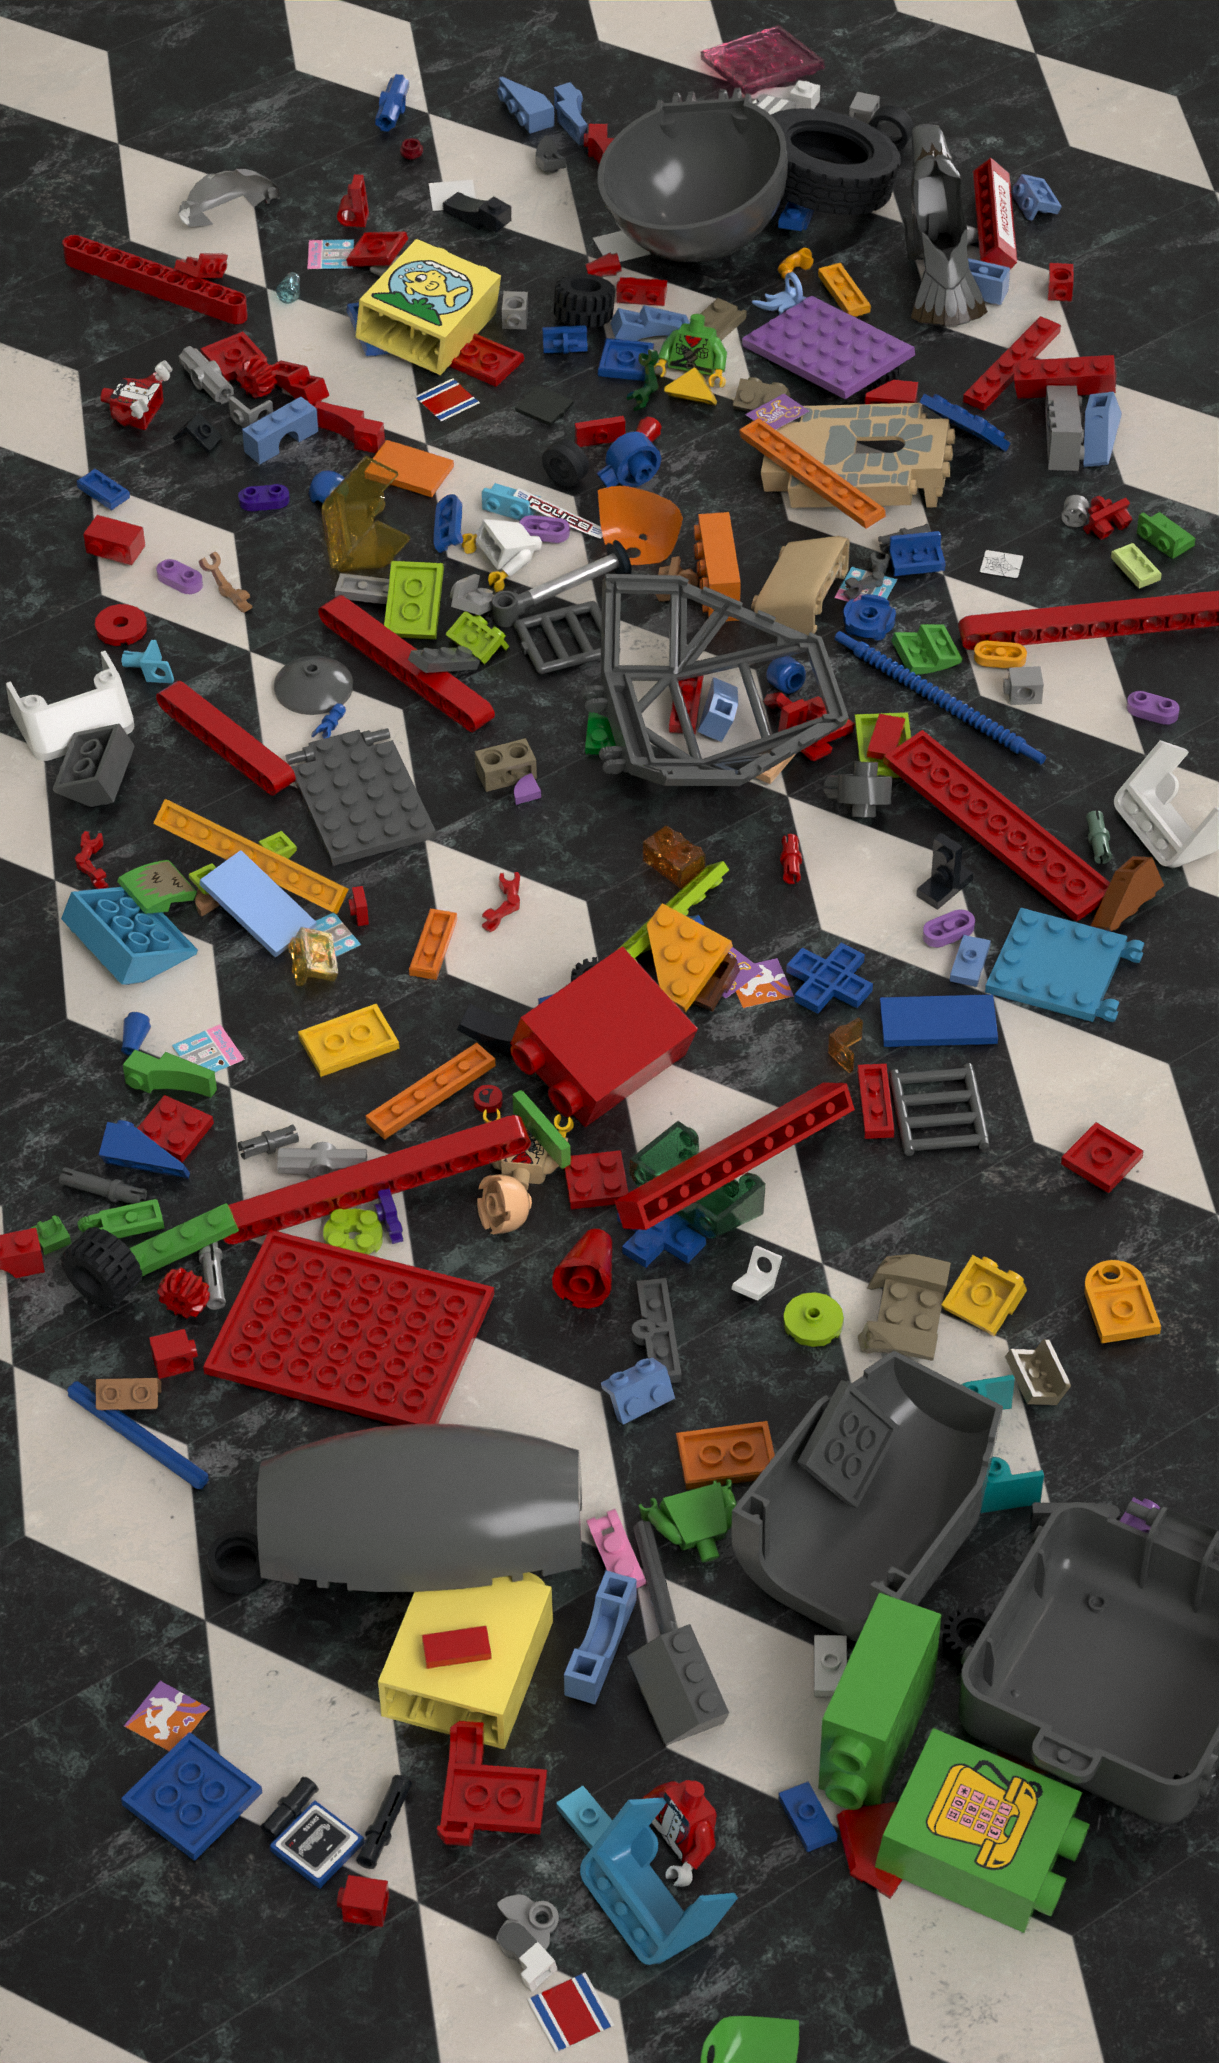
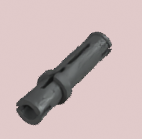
M68 1167L62 1169V1172L66 1174L61 1173L59 1177V1184L62 1186L104 1196L114 1203L122 1201L135 1204L140 1203V1200L146 1201V1189L124 1184L120 1179L112 1181Z

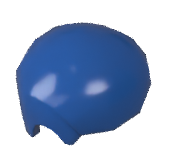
M326 470L314 476L308 494L313 503L318 500L325 507L337 505L346 499L349 485L342 475Z

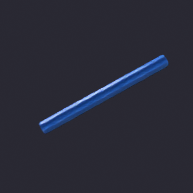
M75 1381L68 1387V1397L196 1489H202L208 1483V1473L121 1411L97 1410L96 1393L82 1383Z

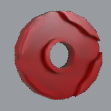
M116 604L105 608L98 614L95 619V630L98 638L106 644L121 646V643L127 642L130 645L145 635L147 619L144 612L136 606ZM119 624H126L123 627H117Z

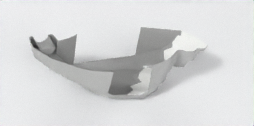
M247 169L207 174L195 184L189 193L187 201H182V205L179 207V216L189 227L214 225L203 213L204 211L244 196L253 207L264 199L269 204L273 198L280 199V189L268 178Z

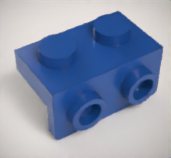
M939 531L890 537L889 555L894 576L945 571V560L941 549V534Z

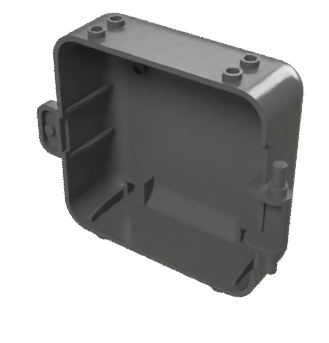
M1130 1501L1126 1513L1146 1521L1145 1524L1151 1528L1149 1533H1145L1111 1518L1109 1512L1082 1502L1064 1504L1052 1512L1044 1527L1040 1525L1037 1527L1032 1538L1033 1546L974 1647L968 1646L961 1660L963 1667L959 1678L961 1682L958 1703L960 1722L966 1732L973 1738L1137 1815L1159 1824L1177 1823L1189 1816L1200 1797L1206 1798L1209 1796L1216 1777L1214 1772L1219 1763V1565L1212 1562L1215 1555L1219 1557V1530L1165 1506L1161 1510L1155 1507L1149 1509ZM1013 1689L1019 1690L1020 1696H1011V1691Z

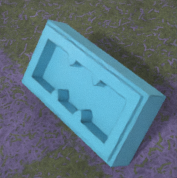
M581 1786L556 1803V1809L590 1850L612 1822L611 1818L584 1786Z

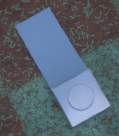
M569 82L554 87V107L557 109V122L580 146L584 144V133H587V123L580 115L583 96L580 90H577Z
M644 305L640 313L618 308L610 322L616 339L638 341L639 339L652 336L670 335L673 330H679L682 324H690L687 315Z

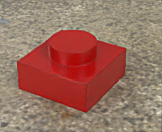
M363 886L352 887L353 899H348L350 916H356L358 926L369 925L367 902Z

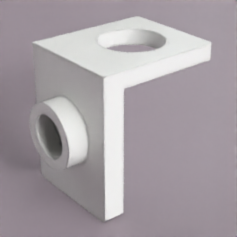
M755 1246L747 1273L735 1281L731 1289L759 1300L774 1288L782 1256ZM760 1257H766L770 1260L772 1264L770 1272L765 1273L758 1268L757 1261Z

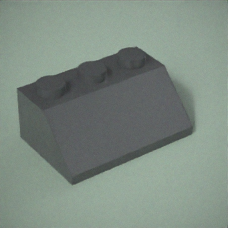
M120 723L74 733L53 786L55 793L90 807L107 805L114 802L135 747Z
M691 1624L662 1634L627 1656L628 1663L664 1746L724 1724L729 1711Z

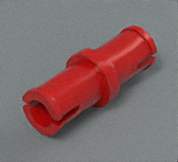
M788 834V842L785 835L781 840L783 852L780 855V862L783 866V880L788 884H795L794 875L796 882H799L801 879L800 864L802 863V855L799 852L798 836Z

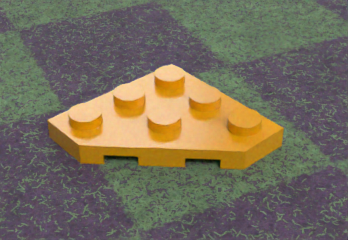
M662 903L647 924L659 987L679 1009L686 1012L728 954L733 944L731 940Z

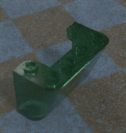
M680 1121L675 1122L630 1158L629 1172L634 1183L640 1187L698 1154V1134L694 1129L685 1126ZM746 1172L740 1177L739 1182L734 1179L675 1214L709 1238L718 1237L763 1215L766 1183L758 1175Z

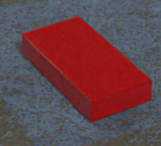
M879 713L867 750V757L883 760L887 753L898 747L905 726V718Z
M487 1625L422 1635L427 1669L492 1659Z

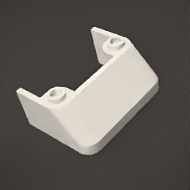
M106 651L100 652L103 671L99 672L94 678L96 689L47 705L45 700L38 695H28L19 698L12 683H6L11 715L36 759L50 761L65 756L72 737L76 732L119 723L126 734L133 731L134 719L121 677Z
M1160 740L1117 791L1114 798V806L1157 861L1163 866L1176 868L1213 854L1219 849V808L1215 807L1193 832L1170 804L1179 789L1178 780L1172 772L1189 752L1184 748Z

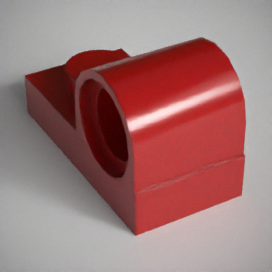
M354 174L352 184L348 185V194L343 196L340 201L337 219L344 226L366 227L369 208L364 175Z

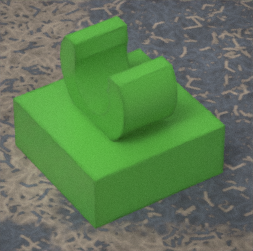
M56 1215L52 1216V1219L43 1223L40 1221L36 1226L31 1227L37 1229L40 1248L44 1255L71 1244L70 1235L60 1218Z

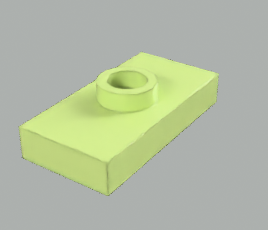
M1134 543L1111 552V559L1138 588L1161 580V572Z

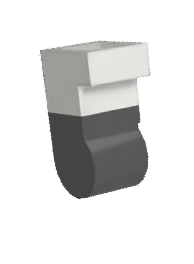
M511 1922L500 1929L498 1941L503 1954L508 1958L515 1959L524 1969L521 1973L522 1981L533 1992L558 1970L555 1960L521 1924Z

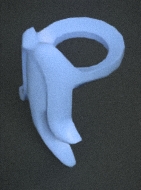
M789 272L785 275V291L775 295L765 294L767 302L753 300L752 304L768 311L778 310L779 315H781L784 311L805 300L806 297L803 296L802 286L797 275ZM789 279L792 280L795 288L790 286Z

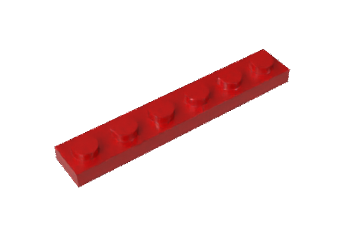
M1040 316L964 393L963 402L985 411L1014 381L1015 361L1034 360L1061 332V324Z

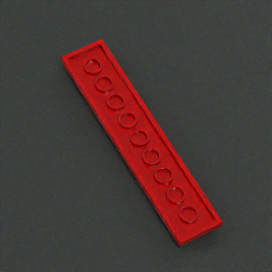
M920 731L884 756L883 763L1075 922L1100 906L1110 882L925 731Z

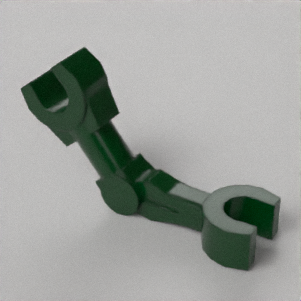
M649 349L648 354H639V363L645 366V384L643 388L628 393L626 397L627 400L636 399L637 405L633 408L634 411L644 408L649 400L648 396L658 390L659 386L654 371V366L657 364L659 357L656 350Z

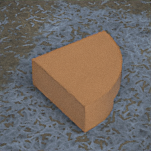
M198 888L195 905L197 912L202 917L220 904L211 895L203 894Z

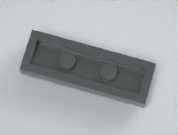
M464 646L411 650L408 658L411 663L425 673L477 670L481 661L472 655L470 649Z

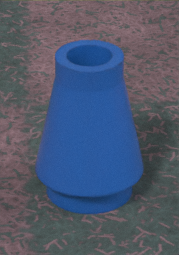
M130 1012L124 1018L121 1048L124 1054L130 1056L134 1050L139 1051L151 1029L150 1019L147 1015L140 1012Z

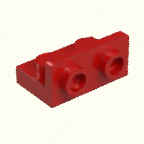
M200 253L198 259L187 256L186 259H176L174 269L196 278H223V274L227 269L228 255L225 253Z
M620 277L616 285L617 303L664 306L668 280Z

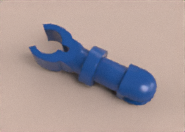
M338 703L332 707L329 715L324 716L322 724L312 732L311 737H315L318 733L323 732V739L329 738L331 731L335 730L338 721L344 716L346 712L345 706Z

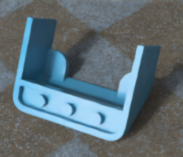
M664 1798L628 1800L585 1856L580 1866V1874L584 1884L639 1960L646 1965L660 1964L708 1936L738 1899L735 1893L699 1896L695 1903L690 1905L684 1912L649 1864L657 1854L658 1840L649 1825L667 1803Z

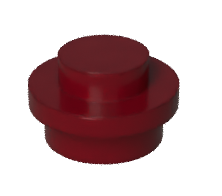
M406 139L402 142L400 154L409 160H414L423 154V147L417 139Z

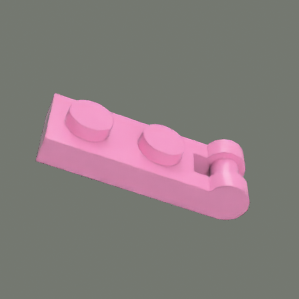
M616 1509L608 1511L606 1516L597 1520L595 1517L586 1520L606 1570L635 1578L636 1589L646 1585L645 1577ZM613 1527L614 1532L605 1536L602 1535L601 1531Z

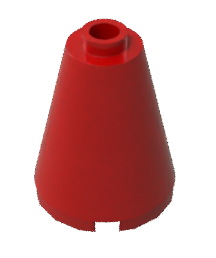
M601 1229L586 1231L556 1266L552 1276L553 1289L562 1300L567 1298L573 1302L572 1305L575 1307L590 1309L603 1304L604 1300L609 1296L612 1288V1239L607 1232Z

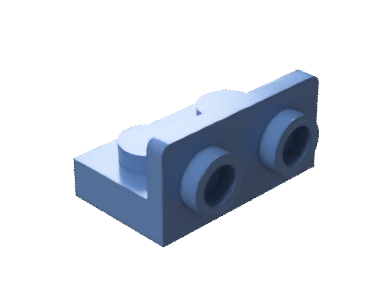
M1021 174L1011 191V195L1027 220L1032 221L1038 211L1058 214L1062 207L1046 181L1042 178Z

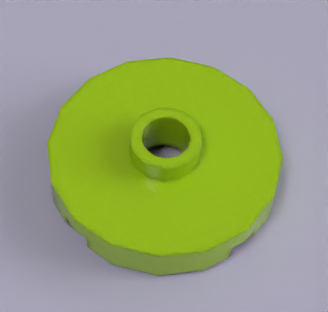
M816 1292L804 1293L793 1298L786 1305L783 1323L787 1334L794 1337L797 1343L817 1347L831 1343V1339L841 1334L844 1316L842 1308L837 1301L828 1295Z

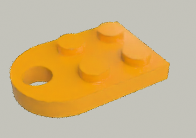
M1108 1260L1096 1264L1089 1270L1085 1279L1084 1293L1101 1343L1160 1334L1161 1324L1143 1275L1136 1267L1127 1262ZM1111 1272L1116 1274L1118 1278L1107 1279L1103 1274Z

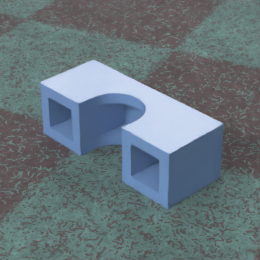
M299 397L242 429L244 452L257 463L262 464L279 454V443L285 434L288 433L296 441L301 442L317 433V409L304 398Z

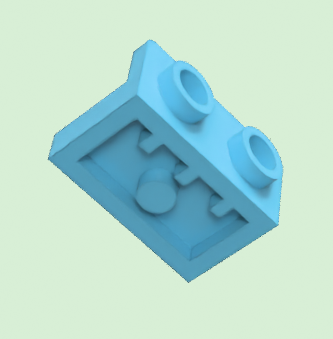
M495 483L491 489L484 488L482 490L483 510L517 520L534 515L536 510L530 507L528 500L513 496L517 489Z

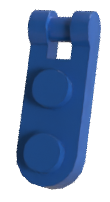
M455 494L443 497L436 506L433 542L439 553L448 550L450 545L456 546L463 543L461 535L463 505Z

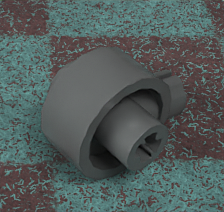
M854 761L853 774L829 775L824 786L838 788L824 789V793L828 799H835L839 803L852 804L853 817H876V805L891 804L892 776L877 775L878 762Z

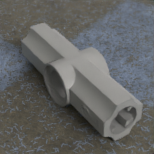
M189 346L183 349V352L179 355V363L189 372L195 387L198 390L204 389L216 402L221 404L228 402V398L234 394V389L222 376L218 364L214 360L208 361L197 348L194 349Z
M317 1142L311 1148H279L277 1156L278 1174H309L310 1177L315 1178L367 1161V1149H336L333 1144L328 1142Z

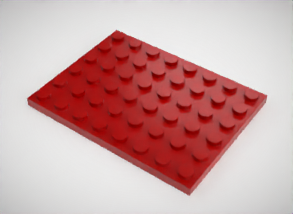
M270 1229L203 1366L204 1374L394 1425L439 1424L494 1297V1287Z

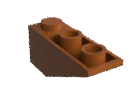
M1133 856L1115 871L1091 927L1110 932L1120 927V923L1128 916L1135 914L1144 902L1155 897L1156 892L1164 886V883L1152 857Z

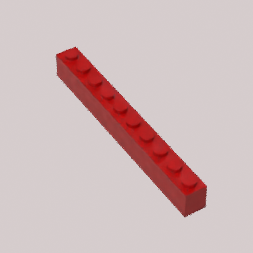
M821 1083L615 1200L614 1202L623 1228L649 1229L854 1111L847 1083Z

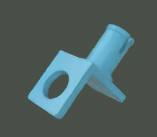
M156 640L150 641L145 652L124 651V654H122L123 667L142 668L146 682L173 683L174 677L170 665L167 661H161L162 656ZM156 669H162L165 672V676L155 674Z

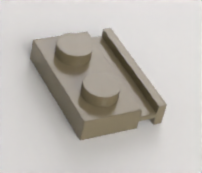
M717 298L700 313L705 317L704 327L714 328L717 332V337L721 341L746 319V310L740 311L737 306L720 298Z

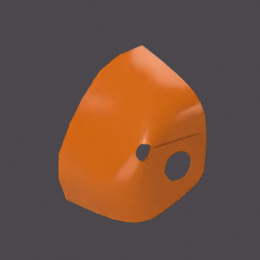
M611 486L598 490L600 524L605 545L607 543L613 545V541L618 540L625 550L628 548L639 549L641 554L638 557L629 558L631 565L660 563L670 556L675 547L683 520L679 508L674 503L657 494L629 486ZM641 534H645L647 536V540H642L639 538V536Z

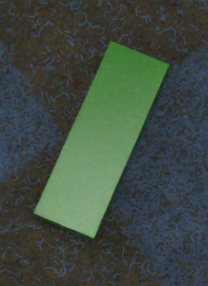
M520 1090L514 1093L513 1113L522 1118L528 1131L561 1169L569 1166L571 1162L570 1144L524 1091Z

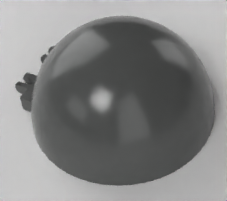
M735 88L732 98H728L726 89H720L718 99L696 101L695 93L691 91L688 92L686 102H682L680 92L674 93L672 103H663L662 100H658L656 109L630 123L609 144L599 164V191L605 207L614 222L634 243L648 252L665 259L677 262L698 263L720 259L742 249L765 229L779 207L785 190L788 173V152L781 126L767 111L752 103L750 93H746L745 97H742L741 89Z

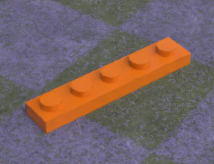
M475 1043L367 1114L366 1123L385 1140L496 1066L495 1058L478 1043Z

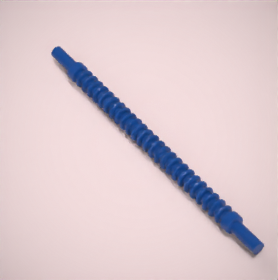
M841 631L835 635V640L854 651L856 657L864 658L865 662H869L872 666L875 665L876 669H881L883 673L887 672L888 676H892L895 680L898 679L899 683H904L906 687L910 686L911 690L916 689L917 694L922 693V697H927L929 701L933 700L934 704H939L940 708L945 707V710L947 712L951 711L952 715L957 714V718H963L964 722L969 721L970 726L975 725V729H980L981 733H986L988 737L992 736L993 740H998L999 744L1004 743V746L1010 747V750L1014 753H1022L1040 765L1045 762L1046 755L1026 744L1024 738L1016 737V734L1010 733L1009 729L1004 730V727L998 726L997 722L992 723L990 718L986 719V716L980 715L979 711L974 712V708H968L967 704L962 705V701H957L956 697H951L949 693L945 694L944 690H939L938 686L933 687V684L927 683L926 679L921 680V676H916L914 672H910L907 668L904 669L903 665L898 666L896 661L892 662L891 658H887L884 654L881 655L880 651L875 652V649L873 647L870 648L867 643L863 641L858 642Z

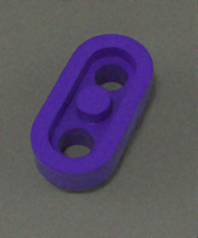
M279 484L250 486L244 488L239 493V505L246 511L280 509L287 506L290 501L289 490Z

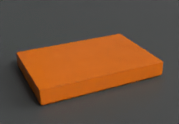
M386 440L365 468L364 476L433 497L454 468V460Z
M767 1421L676 1433V1442L686 1490L711 1485L715 1480L717 1481L716 1483L720 1482L721 1485H726V1479H730L732 1484L755 1481L775 1456Z

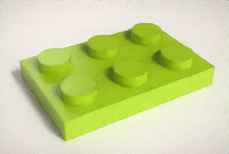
M391 561L384 626L401 638L436 639L444 572L443 563Z
M908 712L882 713L905 718V726L899 745L911 738ZM879 714L855 715L859 761L878 762L877 775L901 778L883 763V760L867 757V750Z

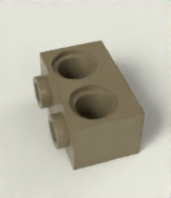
M526 738L475 751L476 772L486 792L515 785L522 777L531 773L534 779H537L536 758Z

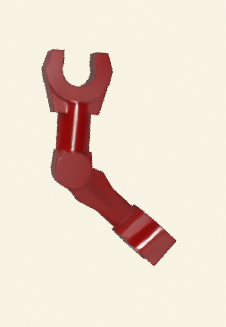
M85 831L81 835V852L75 857L76 866L90 877L95 889L108 888V884L103 879L107 877L106 873L101 868L96 869L89 860L91 855L96 854L104 845L102 833H98L95 839L90 840L89 832Z
M514 872L513 880H506L504 873H500L499 887L504 894H507L508 900L504 901L496 910L489 908L482 914V917L487 920L482 924V927L487 931H494L504 916L520 909V897L518 895L520 874L518 872Z

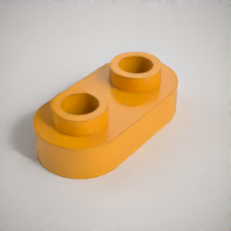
M982 641L976 644L974 648V660L981 666L1012 668L1022 667L1026 663L1027 650L1018 643Z

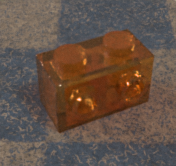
M667 825L643 841V861L681 889L705 868V853L703 850L690 843L681 833L674 831Z

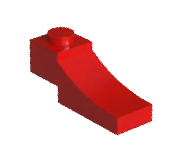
M589 124V132L584 133V147H588L589 157H594L599 164L604 152L614 139L608 138L607 124Z
M282 360L272 365V370L277 373L275 376L276 384L295 399L302 397L312 406H315L317 401L322 402L323 399L330 396L324 378L310 375L307 366Z
M317 401L314 406L317 409L318 427L344 436L354 443L355 449L377 453L384 444V422L364 418V411Z

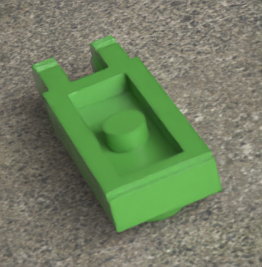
M156 1199L99 1211L100 1213L82 1217L77 1223L79 1230L85 1232L88 1228L98 1227L115 1235L117 1238L164 1228L159 1203Z

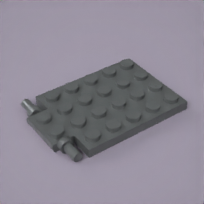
M388 728L370 732V730L347 732L308 743L309 746L302 748V751L285 755L288 765L306 761L304 764L291 768L296 776L295 784L332 866L436 838V830L394 741L391 740L374 745V742L390 738Z

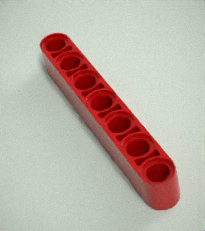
M178 680L157 693V702L166 714L268 794L274 796L296 781L295 773L290 765L182 681Z

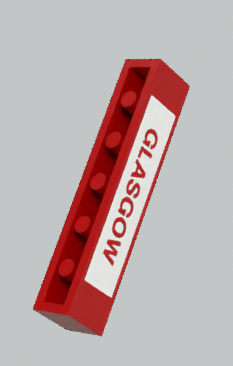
M990 158L973 171L980 260L1008 267L1011 270L1017 264L1010 176L1006 170Z

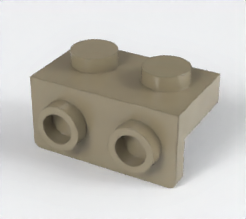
M749 377L748 380L740 378L733 408L751 412L782 394H786L788 397L791 395L788 388L781 383L772 382V384H766L754 377Z
M1043 1339L1035 1350L1010 1349L1005 1356L1027 1404L1057 1405L1071 1387L1050 1340Z

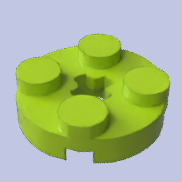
M356 1208L337 1209L331 1213L330 1219L324 1226V1243L367 1255L371 1254L374 1250L376 1253L383 1243L382 1225L378 1220L377 1214L372 1210ZM357 1232L359 1234L354 1239H351L348 1233Z

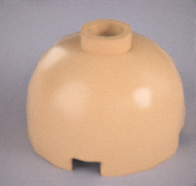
M499 1174L484 1177L479 1185V1189H483L482 1198H477L478 1213L485 1229L491 1227V1234L493 1235L504 1234L521 1227L527 1219L532 1206L531 1196L527 1193L526 1188L518 1179L509 1175Z

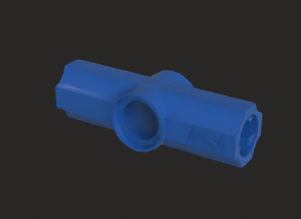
M395 74L393 78H390L386 91H382L380 94L379 110L375 123L381 131L389 132L391 128L395 127L399 114H404L406 95L410 86L409 80L402 74Z

